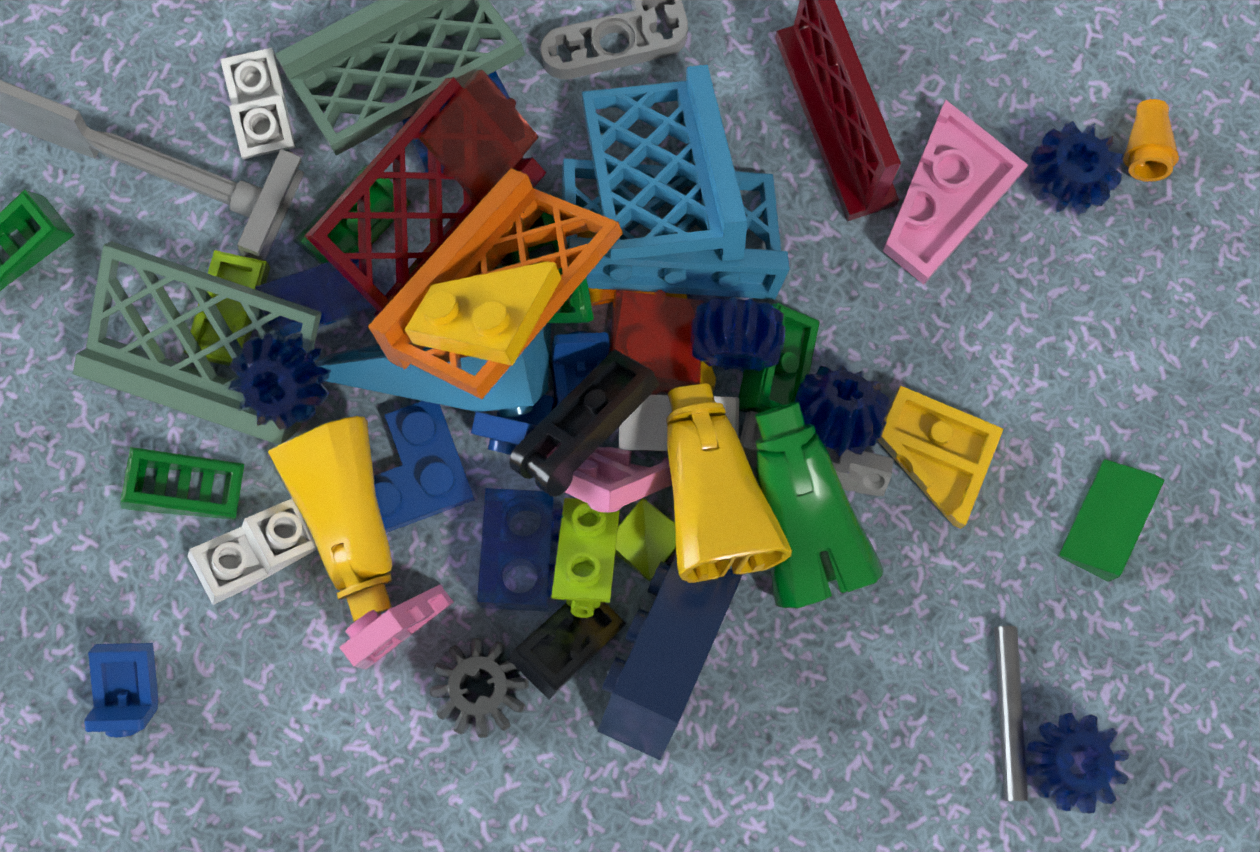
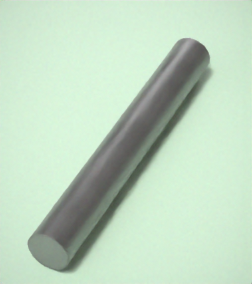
M1017 626L994 627L1004 800L1028 801Z

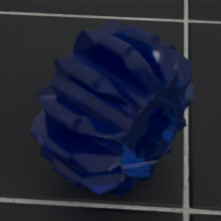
M1074 121L1065 124L1061 132L1053 128L1045 134L1041 140L1042 145L1036 146L1030 156V162L1035 167L1029 173V182L1044 184L1038 192V201L1048 199L1051 195L1058 198L1055 203L1056 213L1064 211L1070 201L1077 215L1085 213L1091 204L1098 208L1106 203L1110 198L1111 190H1115L1122 180V174L1117 169L1122 164L1124 154L1108 151L1113 144V136L1104 137L1100 140L1095 136V123L1088 125L1083 133L1080 132Z
M734 297L727 300L714 298L709 302L700 304L696 307L695 318L692 320L690 340L692 343V356L708 366L723 367L724 370L738 369L743 372L746 369L760 371L766 367H772L779 363L781 351L785 344L786 327L783 326L784 314L778 309L773 308L769 303H757L752 298L746 300Z
M281 329L271 330L263 338L255 336L244 343L243 353L235 357L229 366L238 376L231 381L228 389L243 393L245 398L241 401L238 411H246L253 408L257 411V426L266 425L273 419L279 430L288 429L296 421L299 423L307 422L316 414V406H320L326 401L329 391L322 383L329 378L331 370L316 366L315 360L319 358L322 348H313L307 352L303 349V333L293 334L286 340Z
M841 364L836 371L826 366H820L816 374H806L804 381L799 385L795 402H799L805 424L814 425L816 433L824 446L834 449L840 457L846 449L855 454L862 455L866 447L876 445L877 440L882 437L887 423L886 418L889 413L888 405L890 398L881 393L880 382L867 381L864 378V371L858 373L848 372L844 365Z
M1073 713L1061 714L1058 727L1051 722H1045L1039 726L1040 734L1047 743L1038 741L1028 743L1027 750L1033 755L1042 757V764H1032L1026 768V772L1029 776H1046L1047 780L1039 785L1037 794L1041 798H1049L1057 793L1056 805L1060 811L1069 812L1077 804L1082 813H1094L1097 800L1104 804H1113L1117 800L1115 792L1109 783L1123 785L1129 780L1124 772L1115 769V762L1127 760L1130 754L1126 750H1112L1110 748V745L1116 740L1118 732L1114 728H1108L1098 733V718L1094 715H1086L1078 722ZM1083 752L1086 758L1080 765L1086 773L1073 774L1070 768L1075 763V759L1071 753Z

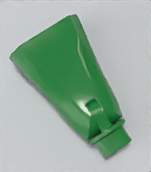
M799 402L785 404L756 414L755 418L761 434V438L755 442L758 449L757 471L759 486L792 549L791 556L771 568L775 605L782 608H802L826 600L832 596L828 582L841 593L851 592L875 584L883 575V567L849 502L829 453L816 433L814 425L805 424Z

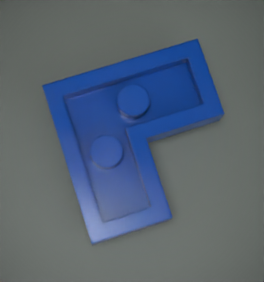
M420 401L385 414L402 465L374 475L376 498L386 533L475 500L440 404Z

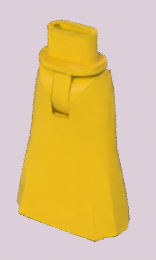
M697 384L670 390L668 398L672 412L666 418L668 426L667 452L673 486L676 555L680 578L688 583L718 579L725 576L730 566H732L733 574L753 573L768 570L791 556L792 549L754 477L738 435L725 415L726 411L723 404L717 403L714 400L711 385Z
M354 416L328 422L270 449L268 453L307 524L332 583L339 590L336 593L338 600L347 599L353 622L371 610H375L379 614L391 609L392 606L385 584L392 582L391 573H389L392 569V559L375 493L368 420L362 416Z

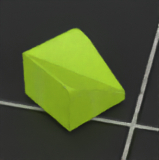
M642 498L618 526L615 554L650 582L661 561L666 563L676 551L675 523Z

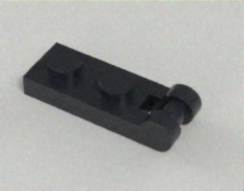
M614 349L515 447L509 461L511 469L526 479L535 478L536 486L550 496L556 497L563 494L570 486L575 470L659 386L654 372ZM556 447L557 449L547 458V455Z

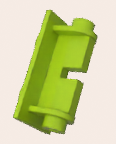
M564 498L551 597L552 599L566 600V603L571 607L572 615L579 618H588L593 616L594 609H597L601 602L610 603L620 510L609 513L599 512L591 509L588 503L578 498Z

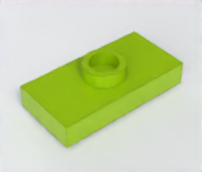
M214 250L207 274L264 292L271 267L267 261ZM208 291L211 298L218 296V294ZM225 298L215 304L232 333L252 323L240 302ZM204 311L194 316L190 332L201 350L221 340ZM252 331L236 339L245 354ZM225 346L206 355L209 362L237 368Z

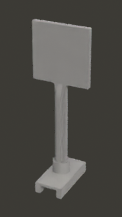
M0 80V123L96 159L98 152L106 157L230 205L229 209L231 211L249 217L237 244L241 256L266 261L304 176V172L298 170L302 161L300 156L280 149L263 188L243 180L236 183L113 133L92 130L87 127L78 110Z

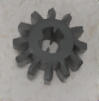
M473 638L470 643L471 657L467 659L457 645L449 648L450 656L457 662L453 670L445 664L436 663L434 672L449 680L448 685L430 687V695L434 698L450 697L451 699L436 711L437 716L441 720L450 718L459 710L461 711L454 724V731L463 735L468 730L472 717H474L477 736L479 738H487L489 734L488 717L493 716L496 724L503 731H506L511 725L507 717L501 712L506 705L515 712L522 713L524 711L525 704L509 695L510 691H524L528 689L529 681L521 677L508 679L507 676L518 670L509 660H506L500 666L498 665L505 651L503 643L496 641L492 645L488 656L484 657V646L481 639ZM483 673L490 674L493 678L487 680V683L495 687L490 698L480 696L476 703L469 702L467 697L472 695V693L465 688L468 679L479 680Z

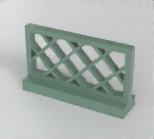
M378 0L275 55L300 102H303L337 156L414 115L446 78L454 77L465 88L525 56L522 43L489 0ZM478 10L474 22L458 21ZM432 34L427 47L411 46ZM446 35L467 37L462 50L442 49L441 46ZM480 38L501 40L504 45L489 53L475 52ZM385 59L380 72L365 70ZM399 61H420L415 75L394 73ZM434 63L455 65L451 73L441 78L428 77ZM338 84L332 97L317 95ZM353 84L373 86L367 100L347 98ZM387 88L408 90L404 98L394 103L381 102ZM340 113L360 115L357 123L338 133L334 131L333 128Z
M111 241L103 245L86 349L76 354L73 374L280 445L300 429L304 419L306 408L301 407V402L322 312ZM119 261L134 266L147 288L128 297L116 278ZM156 274L164 276L165 278L159 281ZM173 280L187 284L198 301L199 306L180 315L163 286ZM208 291L218 294V296L211 298ZM150 293L168 323L152 332L148 330L132 304ZM225 298L240 302L252 323L232 333L215 304ZM113 299L116 305L111 308ZM260 309L271 313L264 316ZM119 310L137 337V340L128 345L106 338L109 316ZM204 311L221 339L201 350L184 322ZM278 316L303 323L298 344L286 351L268 323ZM172 328L189 357L180 362L167 359L154 340V337ZM256 329L273 358L253 368L236 339ZM142 345L144 350L138 349L136 347ZM225 346L241 374L231 380L217 376L206 358L207 354ZM296 354L293 365L289 357ZM193 362L194 365L196 366V368L191 367V366H188V365ZM277 364L289 383L286 399L268 393L258 373ZM245 380L248 386L241 384L240 382Z

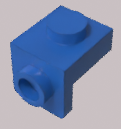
M575 331L569 334L554 336L551 374L556 406L608 356L610 348L608 333Z
M543 395L532 406V411L513 417H501L499 410L497 416L476 412L471 434L489 438L488 450L511 455L515 447L556 407V399L549 395Z
M153 643L95 644L88 652L94 707L84 719L85 731L105 732L107 736L114 738L134 735L140 730L145 729L158 710Z

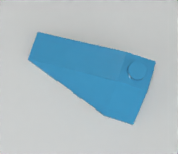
M547 323L519 355L514 365L508 368L482 400L412 364L403 369L389 362L379 344L329 354L310 366L309 373L311 379L475 412L499 410L501 417L518 416L532 411V406L548 391L551 323ZM425 347L423 351H428L434 348ZM470 356L461 358V368L475 376L488 360Z

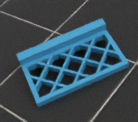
M708 65L687 67L686 81L583 91L582 105L602 215L619 222L621 229L632 219L651 230L642 238L624 240L619 238L609 249L611 261L714 249L720 250L722 261L744 259L747 217ZM678 102V108L669 117L650 109L655 103ZM616 107L626 112L618 121L613 123L598 115L596 109ZM638 119L657 128L646 139L628 130ZM668 135L687 144L677 156L658 146ZM615 141L634 150L623 161L605 153ZM646 157L665 166L655 178L635 169ZM677 173L696 183L695 187L686 196L666 185ZM623 179L643 189L631 201L612 192ZM654 196L674 206L663 219L643 209ZM687 213L704 222L707 230L685 232L675 225Z
M564 158L562 164V200L602 215L599 196L592 201L575 187V178L596 180L593 160ZM639 164L635 169L655 178L665 166ZM735 171L739 190L760 192L761 205L752 212L745 206L744 209L747 217V229H750L765 242L766 250L745 248L744 259L722 261L719 249L611 261L608 251L587 275L588 288L775 300L790 269L788 251H781L773 174ZM677 173L666 185L680 192L686 186L695 187L696 183ZM624 179L612 190V192L628 201L635 197L627 189L632 183ZM655 197L643 209L661 218L655 211L666 202ZM687 213L685 216L688 218L677 226L685 232H688L695 225L703 231L707 230L704 222ZM631 219L621 229L623 234L620 236V240L633 239L634 237L629 232L638 226L639 223ZM577 234L566 237L568 249L588 244L593 239L577 237Z

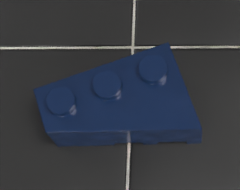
M675 555L671 565L663 561L659 563L647 590L648 593L656 596L655 601L649 612L641 608L637 610L625 637L626 641L634 644L627 661L619 657L615 658L602 686V690L611 693L598 732L661 760L685 710L743 574H733L732 569L729 568L724 577L688 583L679 576L677 555Z

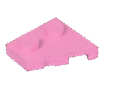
M556 447L547 455V458L557 449ZM598 447L575 470L572 482L564 493L588 503V506L595 511L616 512L627 504L671 486L669 460L667 457H664L662 463L655 466H640L630 464L632 451L612 447Z
M438 585L387 610L382 615L381 613L377 614L375 610H371L346 629L345 632L350 639L339 648L353 667L368 669L454 602L444 588Z

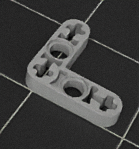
M631 0L633 11L553 29L544 36L541 43L542 65L545 71L552 77L572 79L672 56L684 47L687 40L688 20L682 0ZM664 8V18L667 27L673 29L672 38L663 39L662 34L656 32V11ZM609 33H619L627 38L629 45L620 53H609L601 47L600 41ZM591 37L592 53L594 55L592 58H587L584 38ZM566 44L569 51H574L571 54L572 61L562 62L560 56L556 55L557 46Z

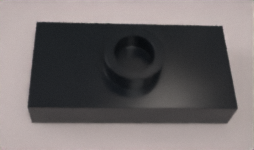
M601 602L600 606L594 609L593 616L588 618H579L572 615L571 607L565 603L512 651L508 660L550 700L613 640L627 623L605 602Z

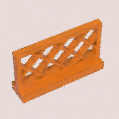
M510 168L370 323L368 328L389 362L403 369L412 364L482 400L511 365L487 361L474 376L461 368V358L468 356L438 349L423 351L425 346L413 344L405 331L406 326L431 285L547 261L555 263L558 269L562 268L561 280L522 348L521 354L623 234L620 224L615 220L534 189L527 174ZM543 212L554 216L555 223L529 230ZM585 231L597 233L588 244L568 249L567 236ZM558 240L559 252L529 259L528 247ZM519 250L520 263L493 270L507 253Z

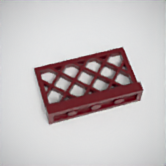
M799 0L794 25L777 30L775 40L846 220L851 221L897 206L899 198L892 182L901 161L836 1Z
M454 77L446 78L305 237L377 310L374 314L377 317L510 168L527 174L533 188L544 177L546 172L533 157L523 158ZM449 98L461 111L462 134L440 133V108ZM427 124V133L420 132L421 129ZM475 128L481 135L475 134ZM412 140H427L428 173L406 172L405 147ZM440 141H462L463 173H441ZM475 142H488L502 158L490 174H476ZM392 163L393 172H384ZM377 179H393L394 212H370V187ZM406 179L429 180V213L407 212ZM442 180H463L464 204L456 213H442ZM476 181H483L476 189ZM357 202V212H348ZM341 219H358L359 253H343L327 236ZM371 219H394L395 253H372ZM407 219H430V244L423 252H408ZM443 219H450L443 227ZM408 258H417L411 264V266L408 267ZM350 259H359V268ZM372 259H395L396 283L386 295L373 284Z

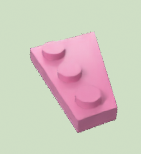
M945 100L883 252L924 285L1024 173L1028 164Z

